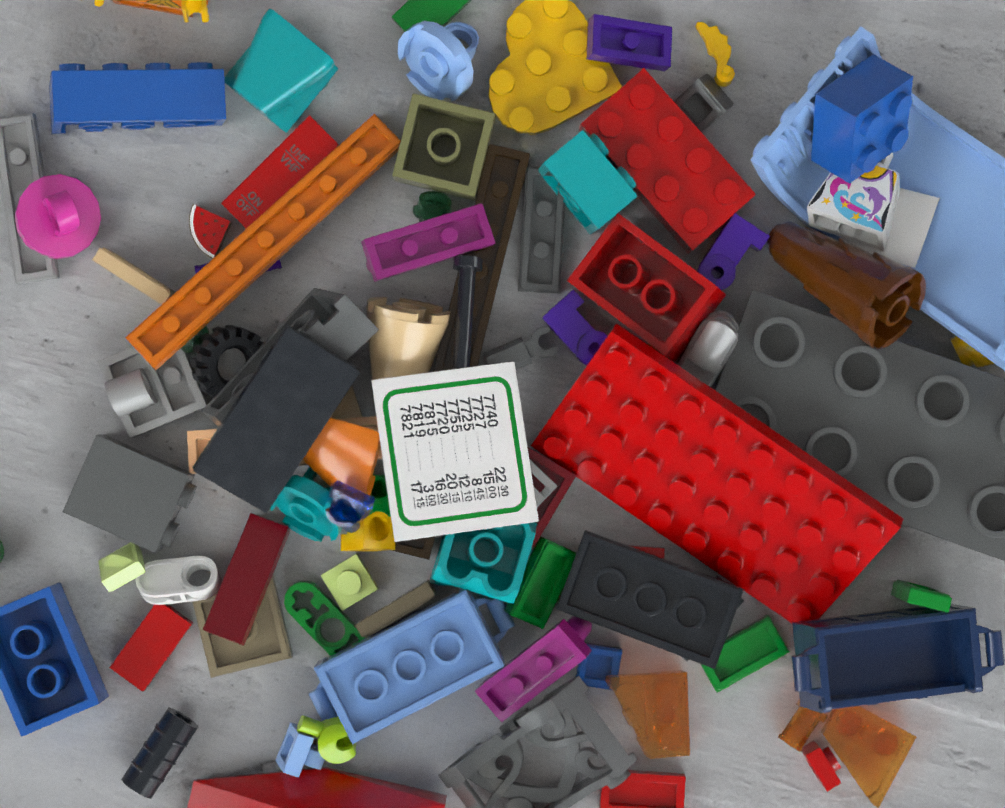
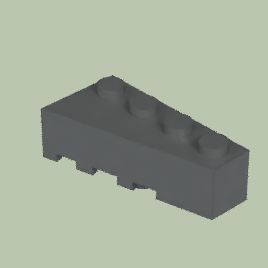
M313 288L202 412L218 427L220 426L286 324L345 360L349 359L379 329L345 294Z

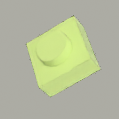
M358 553L320 575L342 611L378 590L377 584Z

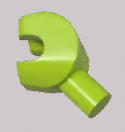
M304 715L301 716L297 725V731L317 738L318 752L324 760L332 764H341L355 757L356 743L352 744L339 717L318 721Z

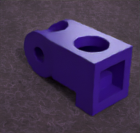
M735 213L729 218L700 262L697 272L721 290H724L733 283L736 276L735 267L747 249L750 247L756 252L760 251L770 236Z
M573 289L542 316L541 319L575 357L587 366L608 335L604 332L595 331L576 310L585 301Z

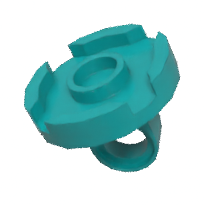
M311 467L307 469L303 477L293 474L270 509L273 511L277 506L286 515L282 523L303 537L319 542L322 541L324 536H330L331 541L336 540L347 522L346 512L338 501L340 495L331 487L323 488L315 483L314 478L318 474Z

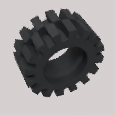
M225 325V328L217 326L212 328V334L204 333L200 337L204 342L201 346L195 344L192 351L197 352L196 358H191L190 365L196 369V371L191 372L193 379L200 383L197 386L202 391L208 393L209 396L215 397L230 381L222 378L218 371V360L222 353L232 348L239 349L244 354L247 362L264 343L260 341L261 337L233 325Z

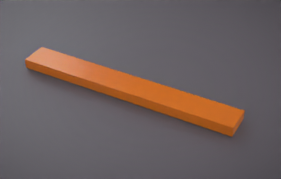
M374 113L125 337L127 341L157 370L398 152L401 140Z

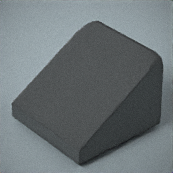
M709 74L700 77L674 100L701 133L734 105Z

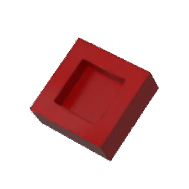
M813 740L800 748L820 784L827 792L841 784L840 779L835 773L841 766L828 746L821 750Z

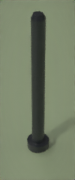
M455 256L453 260V269L459 271L453 369L470 367L476 272L483 270V259L476 256Z

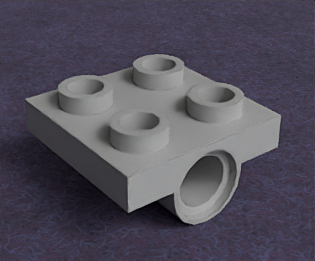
M184 346L157 370L134 347L98 361L106 381L105 389L109 401L116 414L121 417L129 438H134L204 409L208 405L204 392L197 386L200 384L199 381L193 379L191 372H194V368L190 365V359Z

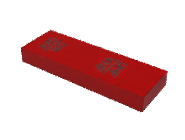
M309 115L221 204L245 228H248L337 148L339 144Z

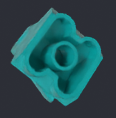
M268 9L261 19L251 45L226 74L224 81L234 92L278 128L287 133L292 125L301 118L306 108L319 92L327 87L330 79L339 68L334 65L333 59L273 9Z
M531 522L443 535L430 576V583L437 586H455L514 604L536 534L537 523Z

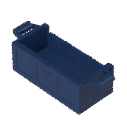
M951 604L949 613L921 606L792 622L795 655L792 656L795 691L799 692L800 706L818 713H827L831 709L861 705L869 706L914 698L922 699L929 696L965 691L970 693L982 692V676L991 672L997 666L1005 665L1001 630H991L977 625L976 609L973 607ZM980 633H984L987 666H982Z

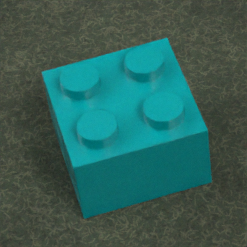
M582 130L548 158L537 171L556 195H558V192L564 199L565 206L591 235L638 195L633 190L637 185L630 174L621 166L615 169L605 157L609 154V150L600 138L594 133L588 136ZM550 172L553 176H547L546 174Z

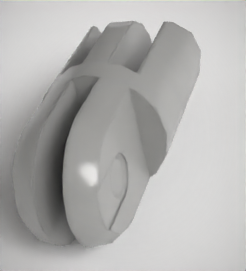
M712 312L698 326L677 365L711 387L737 345L739 326L736 319L729 312Z

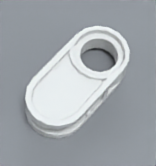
M189 556L147 562L145 564L146 572L135 579L136 586L143 599L153 605L205 600L215 595L221 584V577L216 564L206 556ZM207 570L211 573L210 579L204 585L193 586L189 584V578L195 571Z

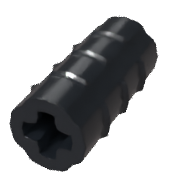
M168 707L160 721L156 723L153 732L147 741H144L143 747L137 756L133 758L131 765L121 779L130 789L150 799L161 783L164 782L173 765H176L178 757L184 748L187 747L188 742L198 729V725L193 720Z

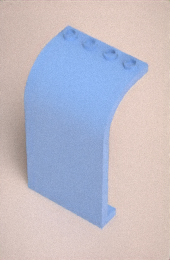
M861 26L852 37L847 36L841 41L835 51V58L825 70L820 69L813 75L808 84L807 92L798 103L793 102L785 109L779 126L770 136H764L757 143L751 158V162L762 182L788 210L808 227L835 240H839L841 237L811 227L808 221L807 206L830 173L825 168L811 161L815 94L872 54L881 58L874 35ZM911 93L913 101L909 110L907 128L909 136L905 145L899 151L893 152V158L888 168L899 173L900 188L940 198L916 267H910L921 273L926 280V293L920 310L1005 371V158L937 113Z

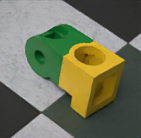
M373 474L376 478L365 514L355 511L347 503V534H341V551L376 552L395 550L384 474Z

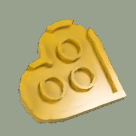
M525 0L514 9L512 15L508 18L506 24V45L509 56L497 66L489 79V101L491 108L504 127L510 128L517 133H527L529 135L549 131L609 99L622 87L610 63L586 59L588 22L573 2L569 0Z

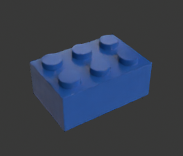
M61 582L0 607V689L21 737L100 704L109 697Z

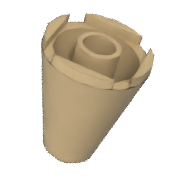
M387 297L369 298L366 305L367 318L379 329L369 339L372 380L429 373L449 324L451 312L449 310L443 312V307L418 300L400 298L399 302L386 305Z

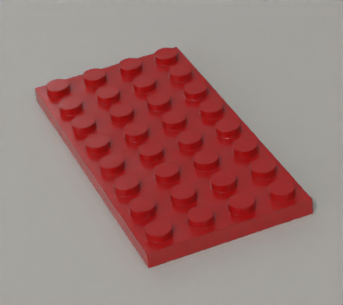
M617 323L531 444L534 449L575 474L584 483L736 586L744 588L746 593L790 623L819 619L897 533L904 519Z

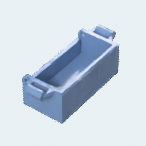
M459 588L458 593L455 592L422 610L412 613L403 620L372 634L366 639L364 638L362 641L329 658L325 657L319 660L314 670L320 683L308 695L321 720L339 717L352 744L504 667L505 658L497 643L504 637L508 629L515 626L511 615L504 611L506 607L504 601L495 598L474 599L471 591ZM485 603L500 630L494 636L479 609V606Z

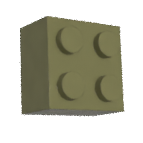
M413 93L392 174L394 181L476 201L494 129L495 113Z

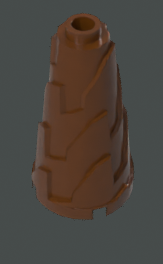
M790 221L777 224L770 231L767 244L769 245V253L773 256L774 261L804 284L803 288L829 307L831 309L830 313L854 331L861 340L872 348L874 346L877 349H882L891 345L913 323L905 315L910 307L918 312L920 311L926 293V280L918 271L875 251L871 254L841 238L835 240L813 228H803Z

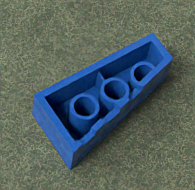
M209 62L187 64L188 69H171V64L148 63L145 64V70H128V64L125 63L103 64L102 70H85V65L78 63L59 65V71H51L49 82L51 134H66V125H78V128L85 130V132H104V129L113 128L112 123H121V128L128 130L154 128L155 122H163L164 128L222 126L226 121L224 69H213V64Z

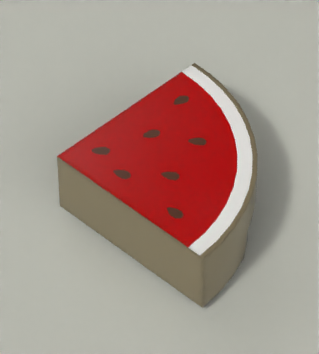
M193 204L189 215L191 236L197 247L205 255L213 259L218 255L232 222Z

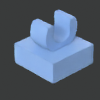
M291 722L275 760L283 773L298 778L304 764L321 770L325 760L318 752V745L312 744L314 738L298 732L297 724Z

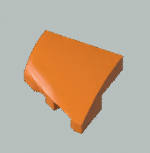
M330 418L303 458V461L355 511L364 514L376 478L373 473L381 449L379 431Z

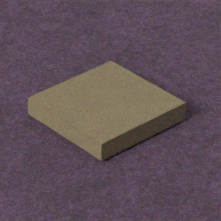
M274 576L271 578L244 646L202 630L218 591L208 599L192 601L211 678L293 657Z

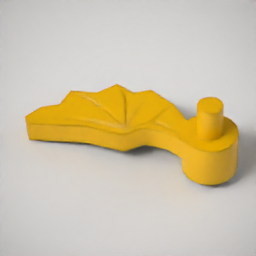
M697 22L695 27L705 43L707 53L715 58L717 67L714 80L718 86L727 87L735 76L734 69L727 65L732 47L728 44V36L721 34L717 26L709 27L706 23Z

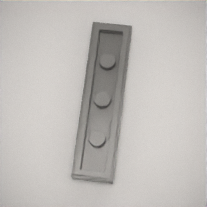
M34 113L0 117V181L16 284L60 278L57 259L41 255L26 246L17 232L14 216L19 198L29 184L45 176L37 119Z

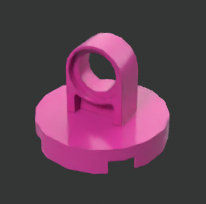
M62 174L43 176L29 184L19 198L14 215L17 232L26 246L41 255L53 259L73 257L88 248L97 236L101 222L99 202L91 189L77 178Z

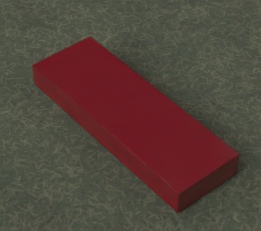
M250 513L202 629L203 631L236 644L245 645L291 529L288 526Z

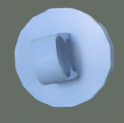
M422 21L414 24L403 33L398 41L397 54L400 61L403 58L406 59L411 69L406 76L422 94L439 100L450 98L452 102L462 96L473 83L474 70L471 60L475 55L479 36L477 31L466 23L452 22L443 27L435 22ZM458 38L464 40L469 47L464 48L463 44Z

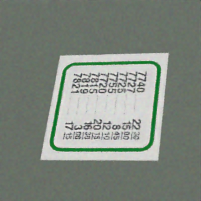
M515 362L371 380L394 542L539 521Z

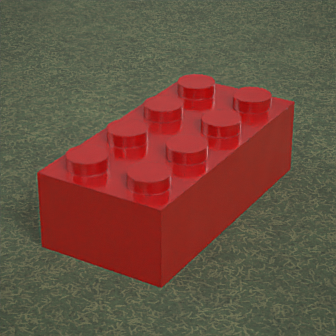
M645 68L640 70L580 124L579 132L584 130L588 136L594 133L609 150V154L605 157L614 168L617 169L621 166L630 174L637 185L633 188L634 192L638 195L637 197L687 254L691 253L756 195Z

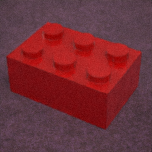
M617 213L567 280L674 362L683 353L700 323L715 311L726 296L719 287L619 213Z

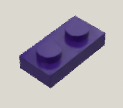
M593 14L588 19L586 59L663 72L671 67L672 27Z

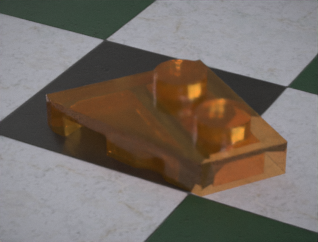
M680 670L606 676V683L617 697L623 709L621 711L628 725L634 729L637 735L636 740L646 757L655 759L690 756L687 672Z
M862 706L832 709L821 730L825 739L866 797L874 806L879 808L917 737Z

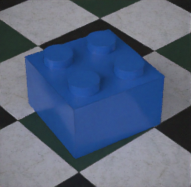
M872 54L815 94L811 161L850 184L865 172L872 171L880 161L891 153L899 151L905 145L909 136L907 128L909 110L913 101L911 96L913 76Z

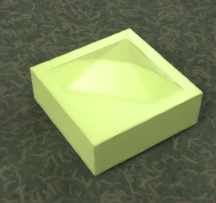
M131 542L98 561L101 582L109 592L116 590L146 572L142 550L138 545Z

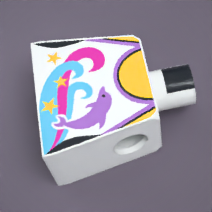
M893 153L880 161L872 171L865 172L850 184L830 172L807 206L809 226L884 252L900 192L899 173L888 168L893 158Z

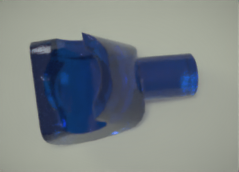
M338 480L331 485L329 496L333 498V501L325 509V513L331 523L344 528L347 532L353 533L359 529L360 522L370 514L375 498Z

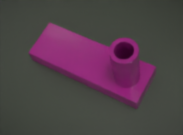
M481 203L366 238L361 241L367 259V269L372 274L374 282L448 260L455 256L495 244V240L483 204Z
M573 615L568 621L565 619L561 620L506 663L504 667L483 681L474 692L502 723L587 658L592 650L584 640L592 630V623Z

